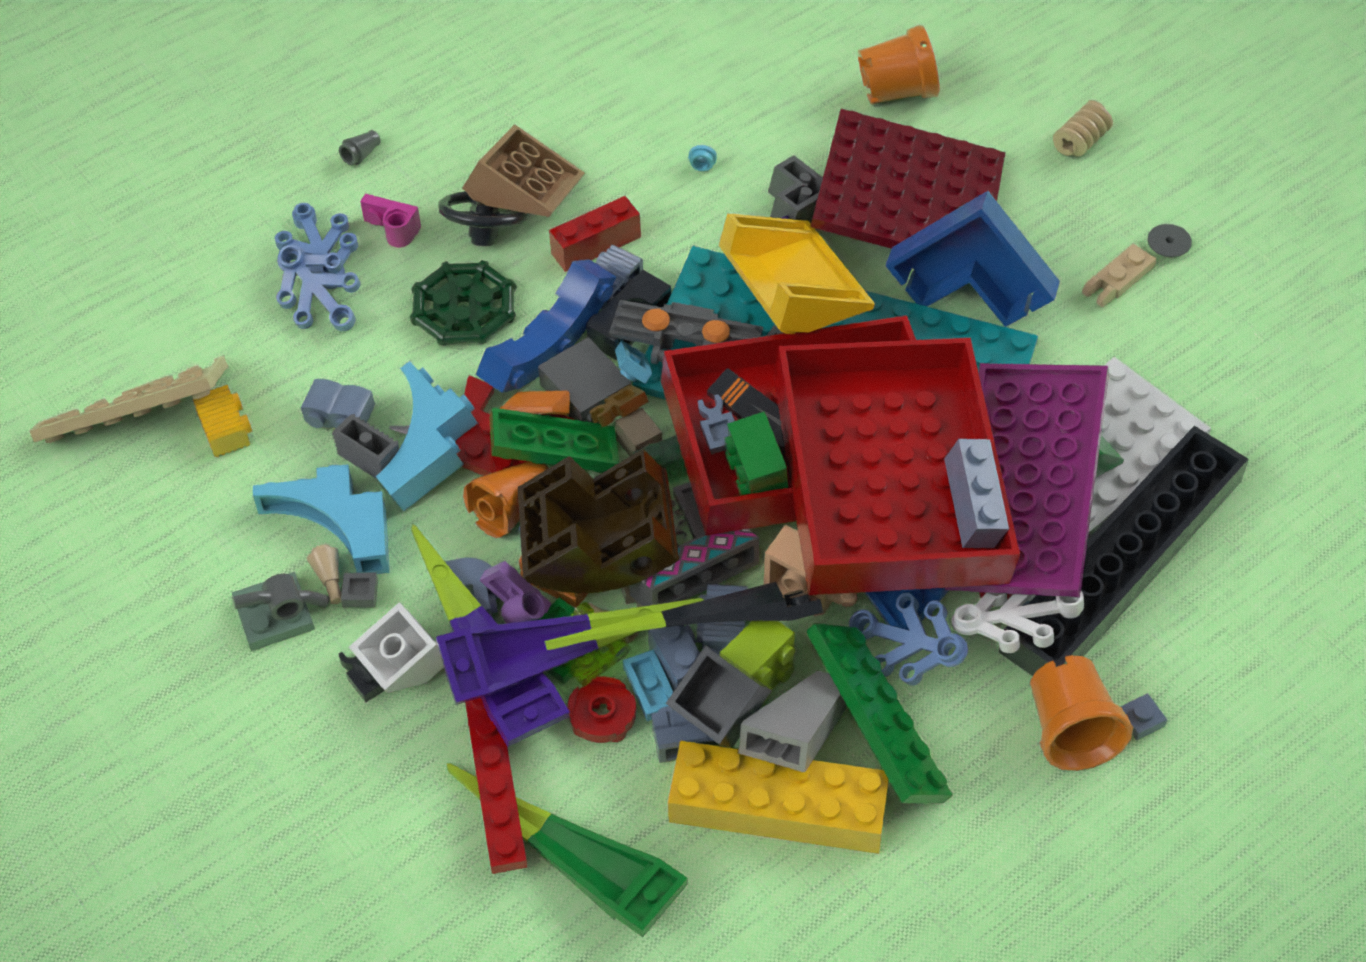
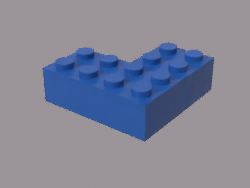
M989 191L979 195L892 247L885 264L886 268L901 286L907 282L911 269H914L905 291L916 304L929 306L970 283L1005 327L1027 316L1029 309L1034 312L1054 301L1060 280Z

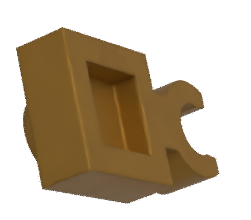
M629 384L604 400L606 404L593 408L589 413L594 423L599 421L601 426L604 427L612 423L617 416L625 417L649 401L645 391Z

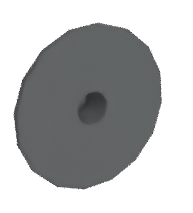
M1158 225L1152 228L1148 234L1150 248L1157 254L1165 257L1182 256L1189 251L1192 245L1190 234L1184 228L1177 225Z

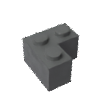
M795 155L774 167L768 193L775 197L770 217L781 218L788 215L789 219L809 221L811 224L823 177Z

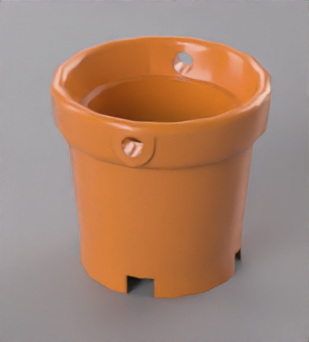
M924 26L912 27L907 29L904 35L858 50L860 55L858 62L864 86L870 88L871 91L870 94H867L870 104L915 96L932 98L939 95L938 69L932 45Z
M1071 655L1065 657L1067 664L1056 667L1053 660L1038 669L1031 678L1030 686L1042 728V736L1039 743L1044 756L1050 765L1061 770L1079 771L1099 766L1121 753L1131 741L1133 726L1122 707L1114 704L1092 660L1084 656Z

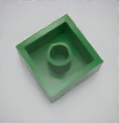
M765 411L728 423V436L724 437L727 449L725 455L730 469H735L738 478L736 484L740 496L788 488L787 467Z

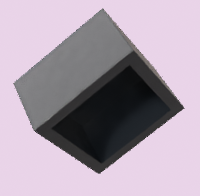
M705 646L665 704L718 744L733 748L740 738L741 723L760 709L772 690L719 651Z

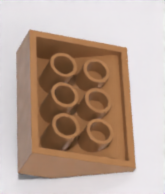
M514 124L478 161L462 189L473 200L482 202L486 206L550 217L581 180L585 172Z

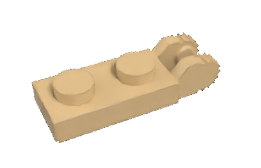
M1133 243L1088 280L1083 287L1082 293L1090 297L1100 288L1104 289L1096 300L1098 305L1104 307L1115 297L1119 298L1153 269L1156 264V258Z

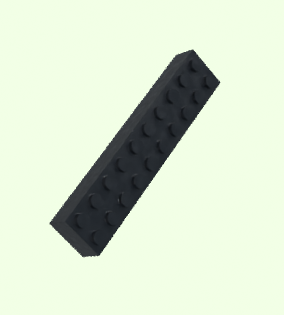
M1194 425L1087 540L1081 591L1084 596V609L1080 615L1075 618H1066L1061 613L1026 618L1040 625L1046 624L1053 628L1054 642L1048 647L1036 646L1033 642V636L1007 626L1004 629L1005 631L1013 630L1019 634L1020 647L1013 653H1005L999 648V653L1032 676L1038 669L1053 660L1056 667L1067 664L1066 656H1085L1242 482L1249 459ZM1036 595L1027 605L1054 601L1056 596Z

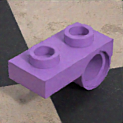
M506 561L485 570L480 578V581L504 602L501 612L505 623L537 620L547 613L551 602L537 588L523 579L517 570Z

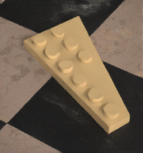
M224 355L215 358L212 366L205 369L198 365L187 368L186 371L179 373V378L175 380L172 375L126 390L121 392L122 395L115 398L111 403H108L105 398L84 408L85 412L81 414L79 409H74L43 420L30 430V434L34 442L45 439L46 443H51L64 437L63 434L74 431L75 434H81L93 429L92 425L101 422L105 426L115 424L121 421L124 415L133 413L134 417L142 416L151 412V407L162 404L163 408H168L179 404L181 398L192 396V399L202 398L210 394V390L216 386V382L227 369L226 359Z

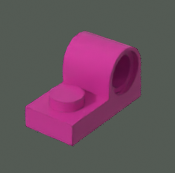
M364 194L360 201L364 221L373 225L384 226L389 245L397 248L405 247L418 234L421 228V221L417 206L369 194Z

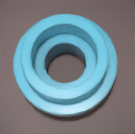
M697 145L690 149L688 159L695 170L708 171L716 163L717 153L709 146Z

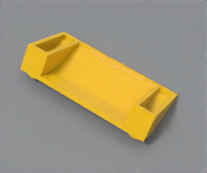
M727 213L719 247L781 332L786 334H795L796 332L809 333L874 309V301L819 233L810 227L809 221Z

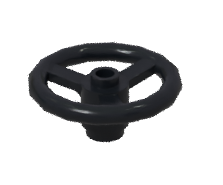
M466 191L446 195L438 202L439 213L449 221L469 226L471 243L477 246L494 245L495 239L498 237V228L522 224L531 216L529 213L513 210L499 211L496 207L486 206L482 202L473 200ZM471 202L472 205L470 211H457L451 208V206L460 203Z

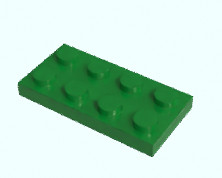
M492 407L489 417L492 456L555 465L570 456L584 470H591L597 473H603L619 463L615 426L607 425L602 427L601 424Z

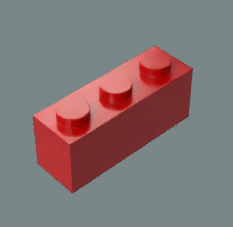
M623 196L549 230L551 254L565 272L569 270L572 261L596 259L601 252H607L611 245L622 247L641 238L640 213L629 199Z

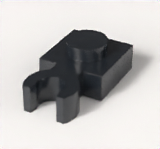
M343 652L339 653L341 665L346 670H349L346 672L348 681L365 703L385 691L356 656L354 658H347Z

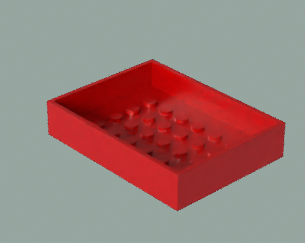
M907 315L825 327L809 333H784L664 351L661 384L706 536L797 521L785 453L781 451L787 467L788 488L741 496L736 484L738 478L735 469H730L725 452L727 450L711 455L700 426V421L707 419H704L699 413L698 400H703L706 408L712 409L716 406L715 401L707 395V390L718 377L729 368L778 405L774 384L778 346L916 340ZM723 407L722 414L729 413V411ZM732 414L734 421L740 420Z
M971 338L778 346L774 384L808 595L1010 584L1020 551ZM958 439H987L991 442L1009 530L995 548H962L944 460Z

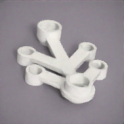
M1081 591L1080 597L1056 596L1054 601L1022 606L1026 601H1031L1036 595L1013 594L1007 600V593L986 592L976 605L965 604L955 610L952 617V627L959 634L973 635L979 633L999 642L1000 650L1005 653H1013L1019 649V634L1013 630H1002L992 624H1006L1033 636V642L1036 646L1048 647L1054 642L1053 628L1046 624L1040 625L1026 618L1061 613L1066 618H1075L1084 609V596ZM992 606H1002L999 610L989 611Z

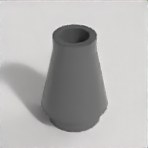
M370 130L366 133L344 139L339 147V154L348 165H358L376 146L380 145V136L376 131Z

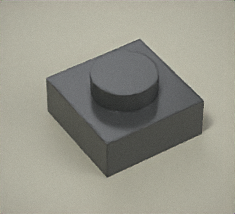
M377 572L344 573L341 594L342 607H376Z

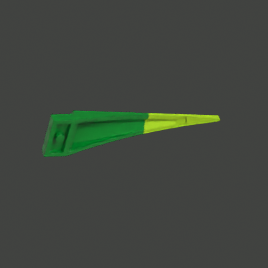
M446 763L448 772L480 800L477 777L451 763ZM516 797L523 839L613 920L618 919L641 937H644L688 885V878L660 858L599 835Z

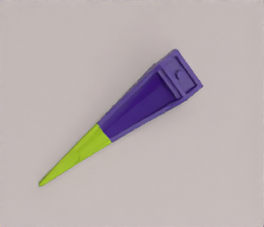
M412 524L411 532L453 632L468 627L496 625L495 620L459 580L418 527ZM543 673L494 695L481 698L491 722L493 721L507 747L569 718L570 713L554 684Z
M696 598L600 613L468 627L437 636L436 642L455 705L494 695L639 631L608 636L552 650L546 649L545 641L703 601L704 599Z

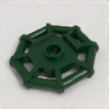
M481 260L479 263L451 264L445 261L441 263L440 268L421 282H415L412 286L413 309L410 321L414 326H419L435 338L439 345L445 346L447 343L474 342L482 345L486 343L487 338L501 327L514 321L516 317L514 312V292L517 286L514 280L505 278L489 266L488 261ZM485 277L497 287L490 288L483 283ZM446 278L447 283H445L439 289H431ZM502 298V307L500 309L493 307L494 300ZM425 300L433 302V309L424 310ZM460 302H469V306L461 305L458 307V304ZM492 319L489 323H487L485 326L481 328L482 325H484L486 322ZM437 320L444 327L440 328L433 321ZM459 327H467V331H459Z

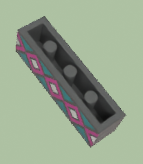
M749 529L707 536L702 534L677 546L679 561L641 582L629 585L630 596L642 606L688 599L707 590L708 584H719L758 565L759 537Z

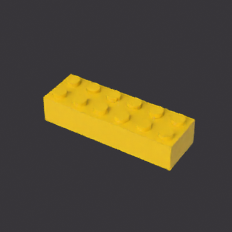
M680 741L668 799L669 823L879 854L889 779L884 770L817 760L811 762L806 772H801L739 754V749Z

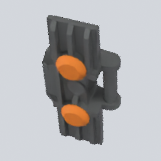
M620 300L609 336L654 345L651 363L658 365L659 362H663L665 351L663 349L669 350L673 348L675 339L693 342L696 346L761 337L763 326L720 319L713 309L672 302L671 305L664 304L662 308Z

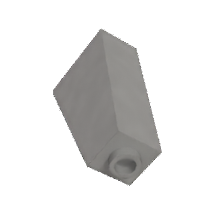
M816 671L746 718L741 723L739 754L806 772L847 708V704L830 674Z

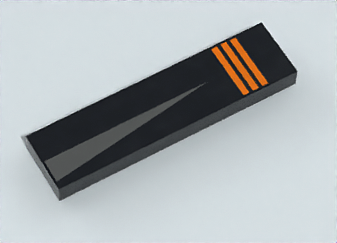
M727 368L708 388L707 395L715 401L714 395L718 394L722 398L723 407L738 419L765 411L779 449L786 454L778 405Z

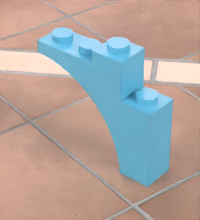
M410 361L400 368L406 376L412 391L413 413L410 427L396 455L376 475V478L403 512L464 465L457 455L461 450L455 443V440L477 424V421L471 414L475 408L464 394L458 397L451 388L446 392L439 385L433 388L431 384L434 380L423 367L418 370Z
M348 464L316 468L317 478L253 485V498L258 514L293 515L318 523L331 531L344 543L353 558L356 573H390L387 516L382 491L363 492L353 495V481Z

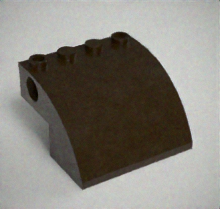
M644 449L595 478H592L579 464L568 456L518 487L523 579L528 583L559 592H605L641 582L679 561L667 470L662 468Z

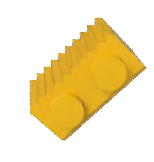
M224 385L210 390V394L207 396L192 399L214 457H219L220 454L225 455L226 452L230 453L232 450L236 451L238 448L242 449L244 446L248 447L250 445L247 434L253 431L247 415L240 416L239 414L243 407L237 392L231 394L228 385Z

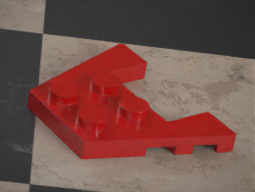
M469 375L464 395L475 408L471 414L477 421V424L456 440V444L461 450L457 455L464 464L461 467L485 476L528 462L492 456L490 414L483 410L494 394V387L485 381ZM550 415L552 417L575 420L566 415Z

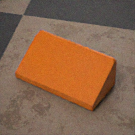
M569 391L517 392L500 409L539 415H567L570 407Z

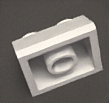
M400 602L349 646L351 651L387 693L425 684L444 668L437 643Z

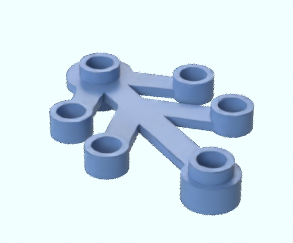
M308 203L297 204L292 212L295 226L299 229H304L310 244L293 239L292 234L288 231H281L275 235L276 246L279 250L286 245H296L301 247L306 254L320 255L329 254L339 239L341 248L337 253L340 255L343 263L358 248L355 234L345 233L341 236L343 232L349 229L348 217L342 213L331 217L332 227L322 241L315 226L317 222L315 209ZM332 260L329 265H335L338 260ZM306 266L311 273L345 274L344 267L337 273H331L327 270L326 266ZM323 286L324 288H327V289L337 288V287Z
M284 246L279 251L277 258L280 269L284 271L281 289L276 295L279 305L284 309H290L296 304L297 299L292 290L297 274L302 280L298 309L293 315L296 325L300 329H307L313 324L310 309L314 294L330 313L329 319L334 328L338 331L350 330L356 321L353 311L347 305H339L323 286L343 287L346 292L353 293L361 285L358 276L353 272H348L344 275L311 273L306 266H326L329 272L337 273L343 268V260L335 252L327 255L306 254L299 246ZM292 258H297L296 261L289 263ZM332 260H338L335 265H329ZM349 280H355L352 285H346ZM285 296H291L288 301L282 302ZM302 316H308L304 322H299ZM349 318L345 323L340 324L341 319Z
M903 593L896 600V607L903 613L910 631L880 623L871 612L864 609L856 611L849 620V627H857L866 639L877 636L903 644L885 655L879 654L875 656L880 664L886 661V666L881 670L885 677L891 675L894 665L921 650L932 652L916 663H906L900 668L899 676L901 680L910 686L920 683L924 673L940 664L945 667L959 665L964 661L968 653V645L965 639L958 634L951 633L946 621L947 609L939 601H931L924 608V614L933 623L938 639L927 636L917 612L919 602L910 593ZM908 600H911L910 606L904 608V604ZM939 608V613L936 616H932V612ZM870 623L867 629L864 630V626ZM956 647L955 651L948 655L950 649ZM911 670H915L913 677L907 679L908 673Z

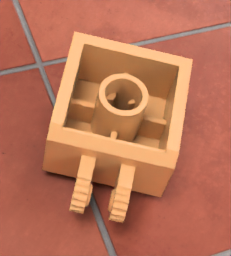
M787 525L782 528L765 551L764 585L776 582L783 597L784 594L796 590H803L804 593H808L798 530ZM857 593L813 595L821 600L823 613L813 616L823 615L832 602L842 604L845 607L853 606L857 601Z

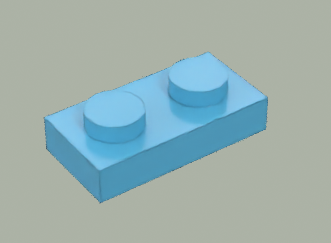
M621 340L615 349L618 365L621 369L620 373L633 382L638 379L646 383L652 374L648 359L644 353Z
M654 649L622 660L623 669L646 721L652 720L651 713H656L659 709L668 706L665 703L673 693Z

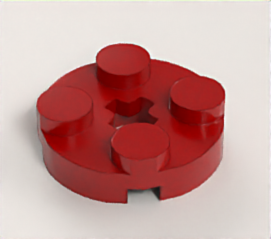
M594 677L589 679L588 684L583 685L580 689L579 686L574 689L568 700L569 721L574 734L591 742L607 743L622 741L636 719V701L633 694L631 695L623 682L615 678ZM601 704H605L610 712L605 715H598L593 709H599Z

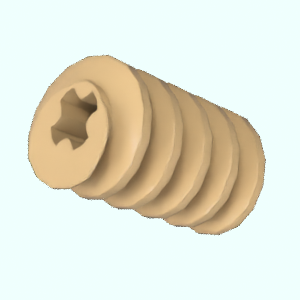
M1089 100L1055 132L1053 142L1057 151L1066 156H1083L1100 137L1104 136L1106 131L1112 128L1113 120L1111 115L1101 103Z

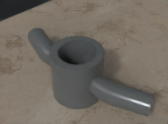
M283 573L268 578L262 585V591L232 596L234 609L256 604H268L274 619L288 620L297 616L303 610V603L322 608L327 607L329 597L311 590H298L293 576Z

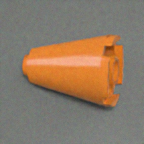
M528 461L473 479L464 487L463 498L468 513L474 511L479 519L475 522L476 525L487 535L495 538H500L510 533L520 521L518 487L549 469V467L544 463L536 464Z

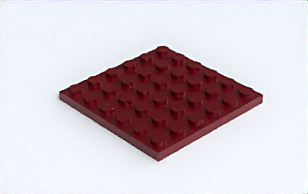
M840 109L810 227L892 249L895 245L986 191H989L997 201L1006 152L969 143L965 140L946 137L939 133L916 129L912 126L890 122L882 118L860 114L856 111Z

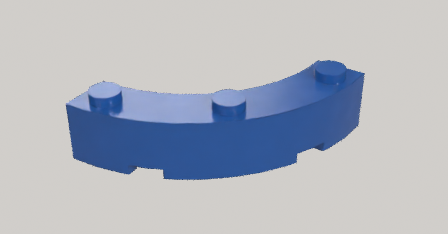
M591 260L572 261L563 282L555 293L559 298L549 311L542 310L525 327L524 335L518 340L514 341L510 338L501 344L486 348L475 375L501 393L520 389L538 378L539 365L574 346L583 335L590 317L597 314L603 303L611 297L613 293L612 286L616 276Z

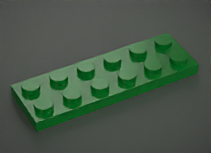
M814 623L806 633L901 803H945L953 796L947 785V779L937 768L930 756L929 747L921 740L914 728L912 718L904 711L897 699L898 694L885 678L881 671L882 666L870 652L863 633L857 627Z

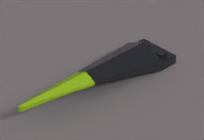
M772 582L545 641L547 650H552L629 632L698 623L793 621L823 613V608L819 598L808 595L803 590L788 592L783 597L777 583Z

